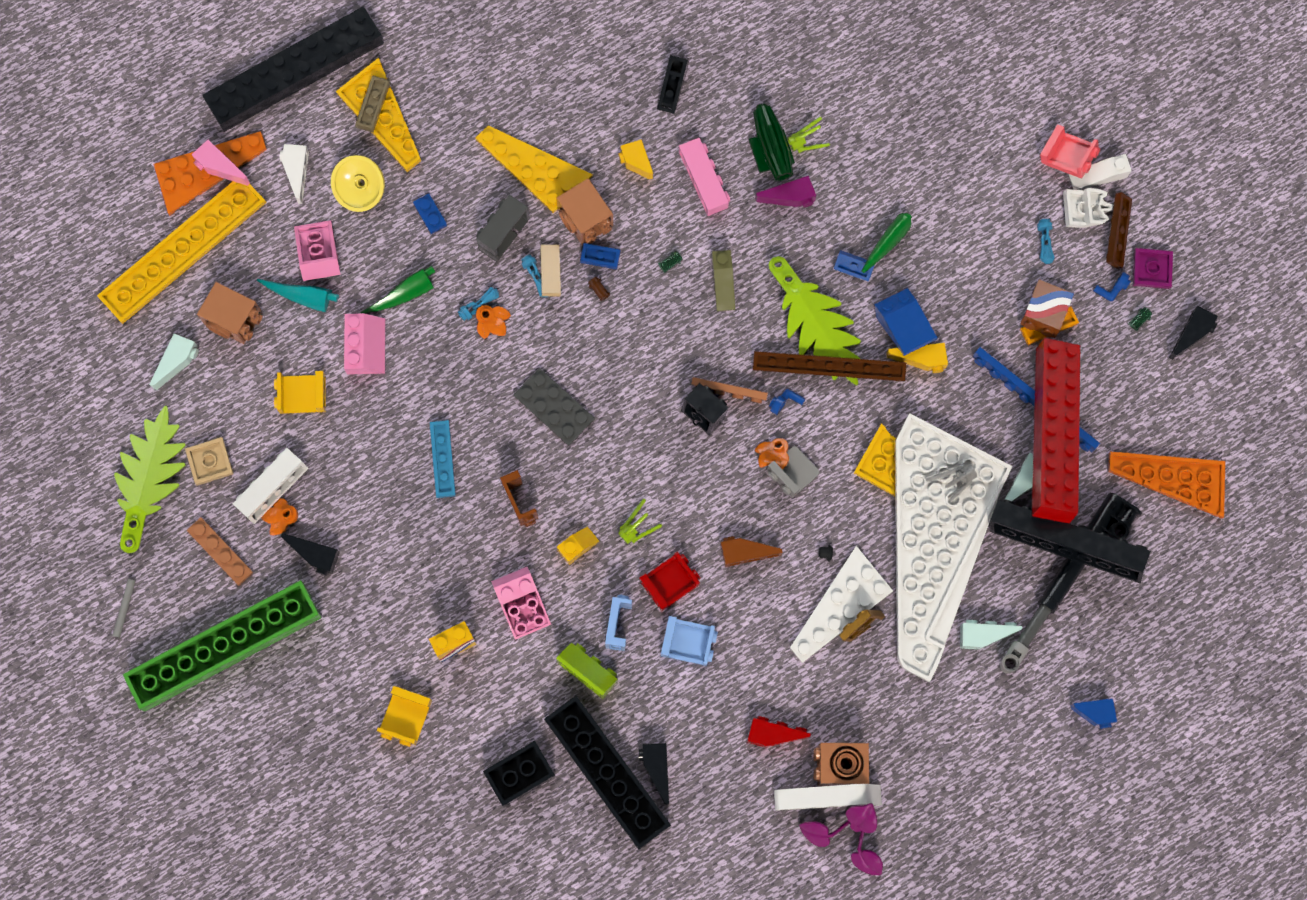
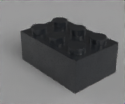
M536 741L531 742L483 771L503 807L508 806L556 777Z

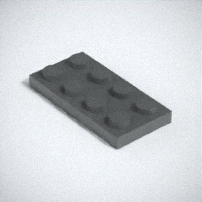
M540 368L513 394L518 401L568 446L595 420L587 410Z

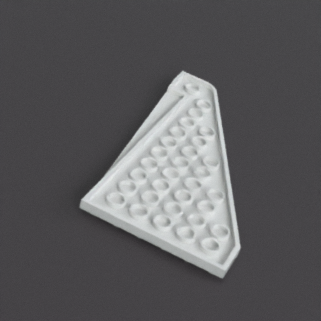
M909 413L895 440L897 659L904 670L930 682L940 662L945 643L998 497L1012 466ZM970 464L977 473V477L972 480L973 483L966 487L952 502L949 499L963 484L959 481L949 488H945V485L956 479L957 473L929 482L926 481V478L955 469L961 465L965 467Z

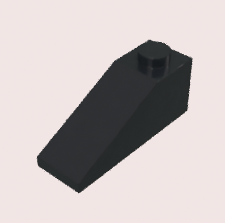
M676 54L670 55L657 110L675 114L690 58Z
M1197 306L1192 311L1169 358L1173 360L1209 333H1213L1218 324L1215 322L1218 316Z
M281 534V537L307 563L316 569L315 573L327 576V573L333 574L340 554L338 549L288 534Z
M643 744V749H639V761H643V766L664 804L669 805L667 744Z

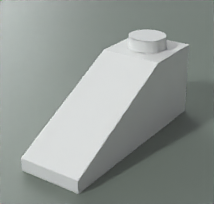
M284 144V149L280 151V161L283 163L298 204H302L309 151L307 146Z
M1126 154L1092 164L1089 172L1085 173L1082 179L1070 174L1068 175L1073 190H1081L1125 179L1132 170Z

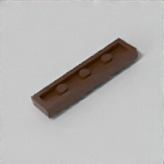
M1119 192L1115 193L1108 253L1106 255V263L1116 269H1121L1124 266L1132 199Z

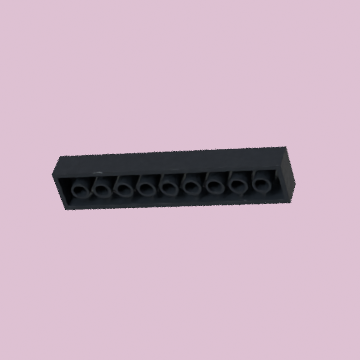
M362 6L206 92L202 96L223 132H226L384 44V41L368 12Z

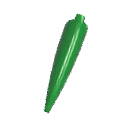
M901 213L893 220L873 248L861 272L865 273L903 239L911 228L912 216L910 214Z
M432 266L425 270L420 269L402 281L384 298L363 310L361 314L395 307L434 289L428 277L435 273V270Z

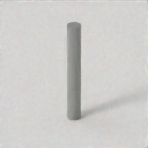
M128 579L112 635L114 637L120 638L135 580Z

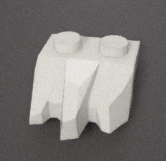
M1086 188L1084 190L1066 189L1063 191L1066 227L1087 228L1108 221L1109 217L1105 213L1112 211L1114 205L1103 200V198L1107 197V192L1096 188Z

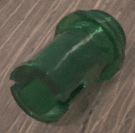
M675 251L671 252V255L658 263V265L666 273L676 264L680 265L683 259Z
M1140 308L1138 310L1139 313L1129 321V326L1135 331H1138L1147 320L1151 319L1152 312L1148 308Z

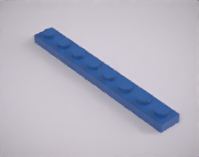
M979 347L973 355L975 363L980 367H986L993 378L1001 379L1008 390L1016 391L1023 402H1029L1035 407V390ZM1079 427V446L1084 451L1092 453L1100 443Z

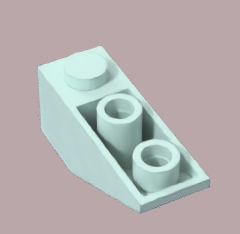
M966 620V623L960 625V648L980 650L1022 630V626H1016L1017 623L1005 622V625H997L995 621H985V624H977V620Z

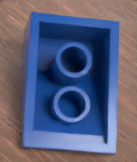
M908 288L874 304L877 320L904 356L937 340V336L919 303Z

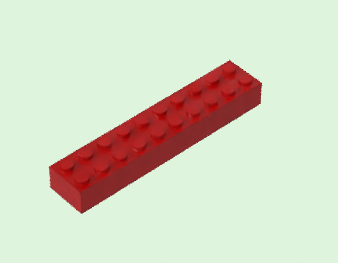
M1044 338L1036 348L1032 516L1070 523L1078 514L1080 345Z

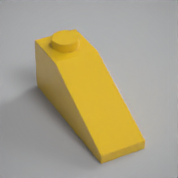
M945 343L928 344L905 356L898 348L888 349L886 353L888 358L899 362H907L908 365L925 371H932V373H941L948 366Z

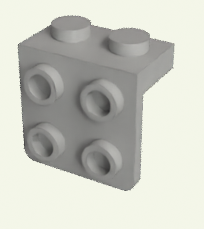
M796 446L787 451L789 462L783 470L775 461L770 463L767 468L768 476L774 482L777 481L781 485L782 491L792 498L819 475V470Z

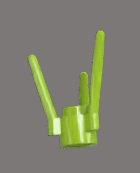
M818 117L787 138L789 145L792 146V151L797 150L798 153L806 150L830 146V143L804 147V144H806L804 137L820 129L821 126L818 125L810 130L808 129L822 120V117Z
M642 499L625 524L620 527L621 530L618 534L627 544L631 541L634 544L639 539L662 527V524H658L636 536L638 532L635 528L644 521L648 513H645L633 525L630 523L646 502L645 499Z

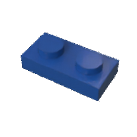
M429 193L413 202L430 234L447 226Z
M584 243L580 263L617 270L621 250Z
M840 250L834 269L869 282L874 266L863 273L861 270L867 259Z

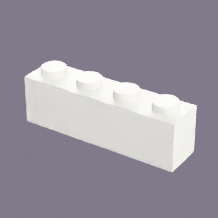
M286 448L236 498L233 505L255 524L308 470V467Z

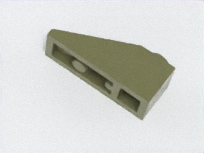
M731 250L712 251L711 260L717 312L736 310Z

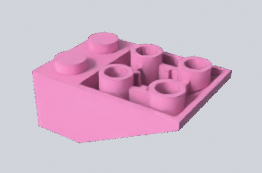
M528 567L491 581L515 640L551 625Z

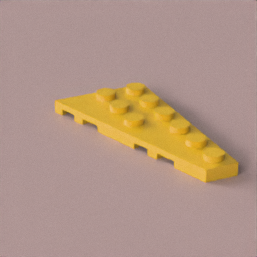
M379 58L336 91L337 95L357 117L372 75L387 79ZM389 87L374 133H371L403 169L408 172L421 162V158L391 87Z
M489 125L475 137L476 141L552 213L558 210L557 197L586 179L593 177V174Z
M881 423L853 474L895 497L896 438Z

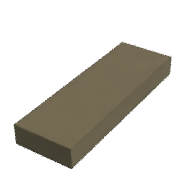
M372 75L355 124L356 128L374 133L391 84L390 80Z

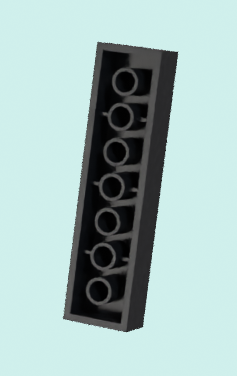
M998 500L990 520V532L1140 584L1151 553L1143 545L1137 544L1135 546L1129 544L1125 539H1114L1104 532L1099 531L1096 533L1090 531L1088 527L1083 525L1075 526L1071 522L1064 523L1033 517L1032 508L1016 506L1009 500Z
M574 696L544 718L549 728L638 850L671 826L577 696Z

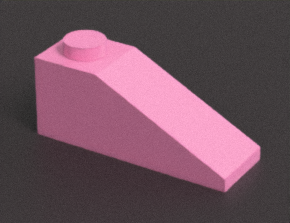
M209 140L192 154L195 160L193 163L200 171L204 169L208 174L247 186L250 184L247 176Z

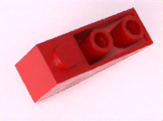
M758 716L757 719H752L747 743L767 748L810 738L811 734L807 733L805 728L796 726V729L788 727L787 723L777 721L774 724L770 723L768 718Z

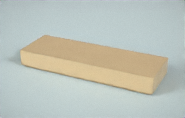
M540 245L542 296L560 297L559 245Z

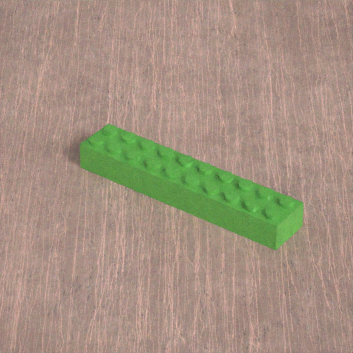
M300 580L124 673L123 676L139 709L146 712L321 619L322 616L306 585Z

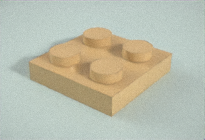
M223 437L185 448L196 486L234 474Z

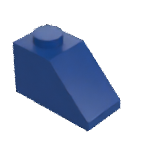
M1113 698L1070 705L1074 712L1093 726L1099 725L1100 729L1111 728V724L1117 722Z

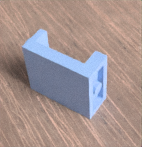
M617 595V597L612 598L605 641L606 649L625 651L626 639L615 636L620 608L632 609V600H629L628 596Z
M669 616L661 656L707 666V662H712L714 651L710 650L712 642L716 643L718 631H714L715 626L697 624Z

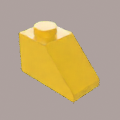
M642 139L621 145L620 153H618L620 163H624L626 169L649 180L653 179V171Z
M587 526L559 544L557 551L570 565L600 541Z

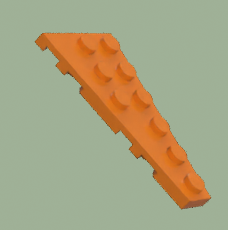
M261 131L214 145L237 168L267 150ZM194 152L154 164L169 216L224 179L208 174L204 169L200 171L193 163L195 161L192 156Z
M1109 452L1108 472L1221 519L1224 518L1225 461Z

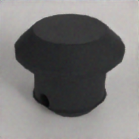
M831 545L820 547L818 556L827 559L829 562L833 557V547Z

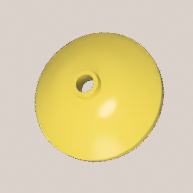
M353 155L342 159L335 166L331 176V188L334 197L343 207L351 211L363 212L375 207L380 202L384 194L385 181L381 169L374 161L365 156ZM361 179H363L365 182L364 186H362L360 183Z

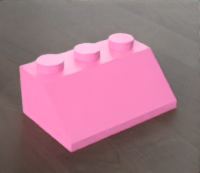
M364 313L345 314L344 370L347 374H385V318Z

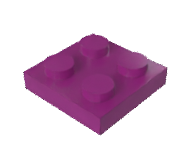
M1135 248L1133 286L1171 289L1173 251Z

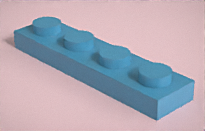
M449 420L430 422L436 498L456 496Z

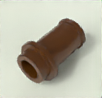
M594 277L588 282L589 289H593L600 301H603L610 296V293L601 283L602 280Z

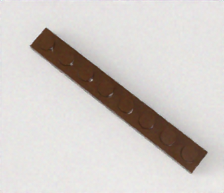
M754 351L753 370L905 382L907 362Z

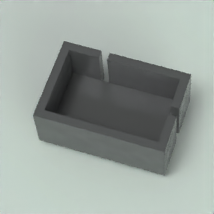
M511 195L506 199H502L497 212L489 216L487 225L484 228H480L476 234L479 251L498 262L518 235L512 229L515 228L520 232L530 219L528 207Z

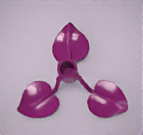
M873 803L849 807L846 811L848 820L832 833H829L827 826L819 822L809 821L799 825L801 832L807 840L818 847H826L830 844V838L850 824L853 831L861 832L857 848L858 852L851 854L854 866L871 875H881L883 873L881 858L873 851H862L864 833H873L877 829V815Z

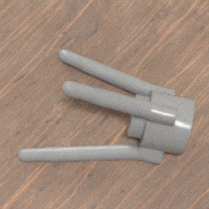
M970 464L965 467L961 465L955 469L926 478V481L929 482L957 473V478L945 485V488H949L959 481L963 484L949 499L952 502L977 477L975 469Z

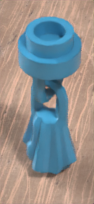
M1041 219L1037 224V230L1042 232L1040 261L1045 264H1050L1055 259L1049 236V230L1053 229L1050 219ZM1048 239V245H1045L1044 241Z
M531 255L525 256L521 259V265L533 277L540 297H549L542 296L541 275L538 272L535 257Z
M490 287L476 303L470 302L466 306L460 307L458 314L463 321L466 319L470 320L482 304L497 299L499 291L496 288ZM472 306V309L474 310L472 312H469L468 308Z

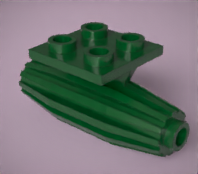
M765 103L759 104L753 111L757 137L749 139L759 173L771 171L776 181L788 179L793 175L792 164H795L785 131L782 129L771 106Z

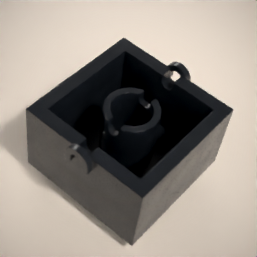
M699 383L684 399L681 411L693 421L695 426L698 425L710 436L725 419L728 407L723 399L717 398L712 394L713 392L708 386H703Z

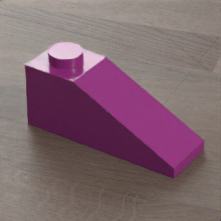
M809 176L758 192L756 193L755 200L759 203L792 207L803 206L806 208L813 205L817 195Z

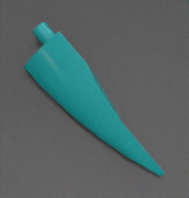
M257 278L259 283L282 297L317 311L326 313L329 301L337 302L339 299V295L333 294L330 289L318 286L288 285Z

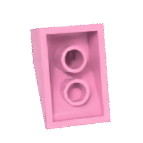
M331 220L294 226L298 260L303 281L341 275Z

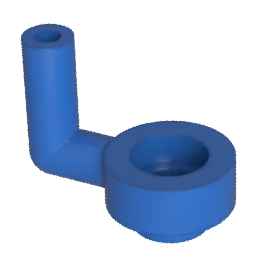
M1122 272L1110 292L1096 285L1093 291L1105 299L1113 301L1122 289L1126 290L1131 282L1129 280L1130 275Z
M786 389L778 398L774 397L769 405L771 407L770 412L778 415L788 398L800 405H803L806 399L790 389Z

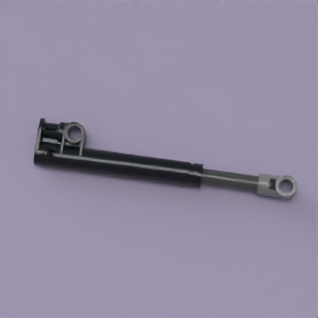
M1110 492L1087 527L1090 531L1096 533L1099 531L1104 532L1114 539H1125L1133 527L1132 523L1136 517L1142 515V512L1125 499ZM1119 528L1123 535H1116L1114 529ZM1066 558L1038 601L1039 607L1018 640L1013 641L1001 659L999 665L1004 673L1011 674L1019 668L1029 651L1028 647L1049 614L1055 613L1058 605L1063 601L1085 567V564ZM1009 659L1014 663L1013 669L1006 667L1005 660Z

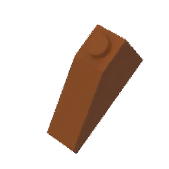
M734 536L724 538V541L720 543L725 567L782 556L783 553L780 548L742 538L735 539Z

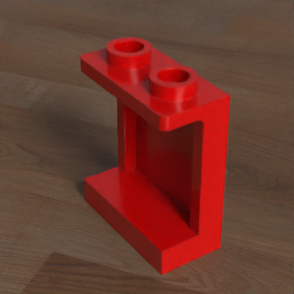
M678 551L648 574L645 573L639 578L640 583L661 612L700 585V576L694 569L691 571L687 565L689 564L688 559L684 554L680 555Z

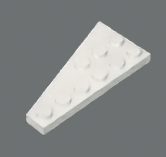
M857 546L790 647L801 663L843 631L844 626L850 622L853 623L857 619L856 616L864 609H872L893 592Z

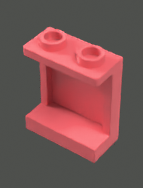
M1057 124L1040 154L1041 163L1082 179L1084 174L1089 172L1093 158H1097L1100 148L1098 140L1094 139L1093 142H1089L1065 133L1063 126Z

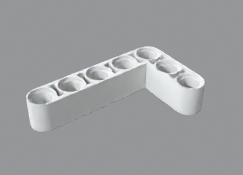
M875 784L774 790L775 811L858 806L873 803L876 806L882 805L881 785Z

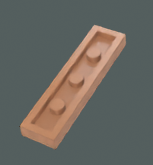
M693 377L691 384L695 387L699 383L703 386L706 385L714 390V394L724 396L726 392L731 393L732 398L743 400L744 396L750 397L751 402L762 404V400L766 401L768 394Z
M201 517L187 529V532L238 586L253 574L250 568Z

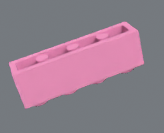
M700 138L679 145V154L707 216L727 209L730 197L727 191H723V182L720 175H716L714 171L716 169L712 158H708L706 144L702 143Z

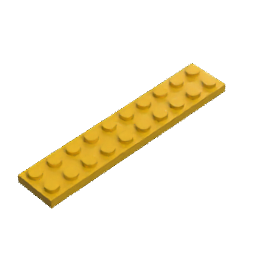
M232 181L100 292L97 297L124 324L266 204L265 199L250 184L247 186Z

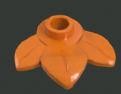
M487 305L480 306L476 311L478 334L483 339H486L490 333L497 336H505L506 325L504 320L510 318L511 314L509 311L500 306L493 308ZM483 311L488 312V318L482 316Z
M776 438L772 442L760 443L755 448V452L760 454L758 458L759 467L768 466L775 461L783 470L789 462L787 454L789 446L787 441L782 438Z
M279 498L273 507L261 518L263 521L271 524L269 534L275 536L285 532L288 525L297 521L298 511L295 507L289 505L287 500Z

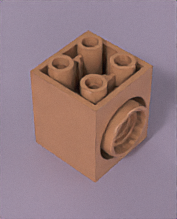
M589 179L557 197V206L562 222L570 233L575 234L582 245L584 243L591 244L597 239L598 235H605L612 230L613 213Z
M215 282L197 313L209 330L223 338H232L242 344H245L246 340L249 341L252 338V330L255 324L258 325L263 318L262 311L255 301Z
M820 743L814 749L813 758L814 761H817V768L814 769V781H817V786L869 784V743ZM841 760L848 762L849 768L847 770L841 767Z

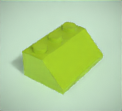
M571 642L556 658L557 663L604 699L618 682L617 674L610 668L604 669L600 665L602 662L595 656L589 657L585 654L586 649L580 644L574 645Z

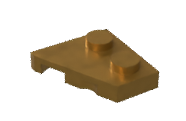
M864 609L857 614V619L853 623L850 622L844 626L843 632L839 636L843 641L851 642L871 628L870 624L875 619L882 620L886 616L879 610Z

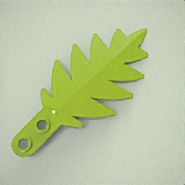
M777 256L772 258L769 262V270L786 292L782 310H786L791 304L787 323V338L790 339L803 323L799 340V355H804L815 341L813 356L860 359L844 347L860 344L861 340L847 332L835 329L853 325L854 321L843 315L825 311V309L841 306V302L829 296L811 292L817 290L818 285L802 283L783 257ZM781 263V266L776 267L775 264ZM790 277L792 281L787 282L785 279ZM831 376L833 380H836L838 378L836 376ZM846 377L850 382L858 385V378Z
M167 406L163 407L155 422L148 419L144 420L147 441L130 434L132 447L140 460L123 452L119 453L125 469L133 479L131 480L119 473H114L117 485L123 496L127 499V501L117 500L120 507L126 511L120 540V547L126 553H134L139 549L146 516L162 508L159 505L152 504L167 497L180 486L178 483H159L172 477L186 466L185 463L163 464L176 456L186 446L185 443L166 444L180 427L178 424L168 425L169 413ZM132 521H136L137 523L136 527L132 528L130 525ZM128 540H132L133 542L132 546L128 547L126 544Z

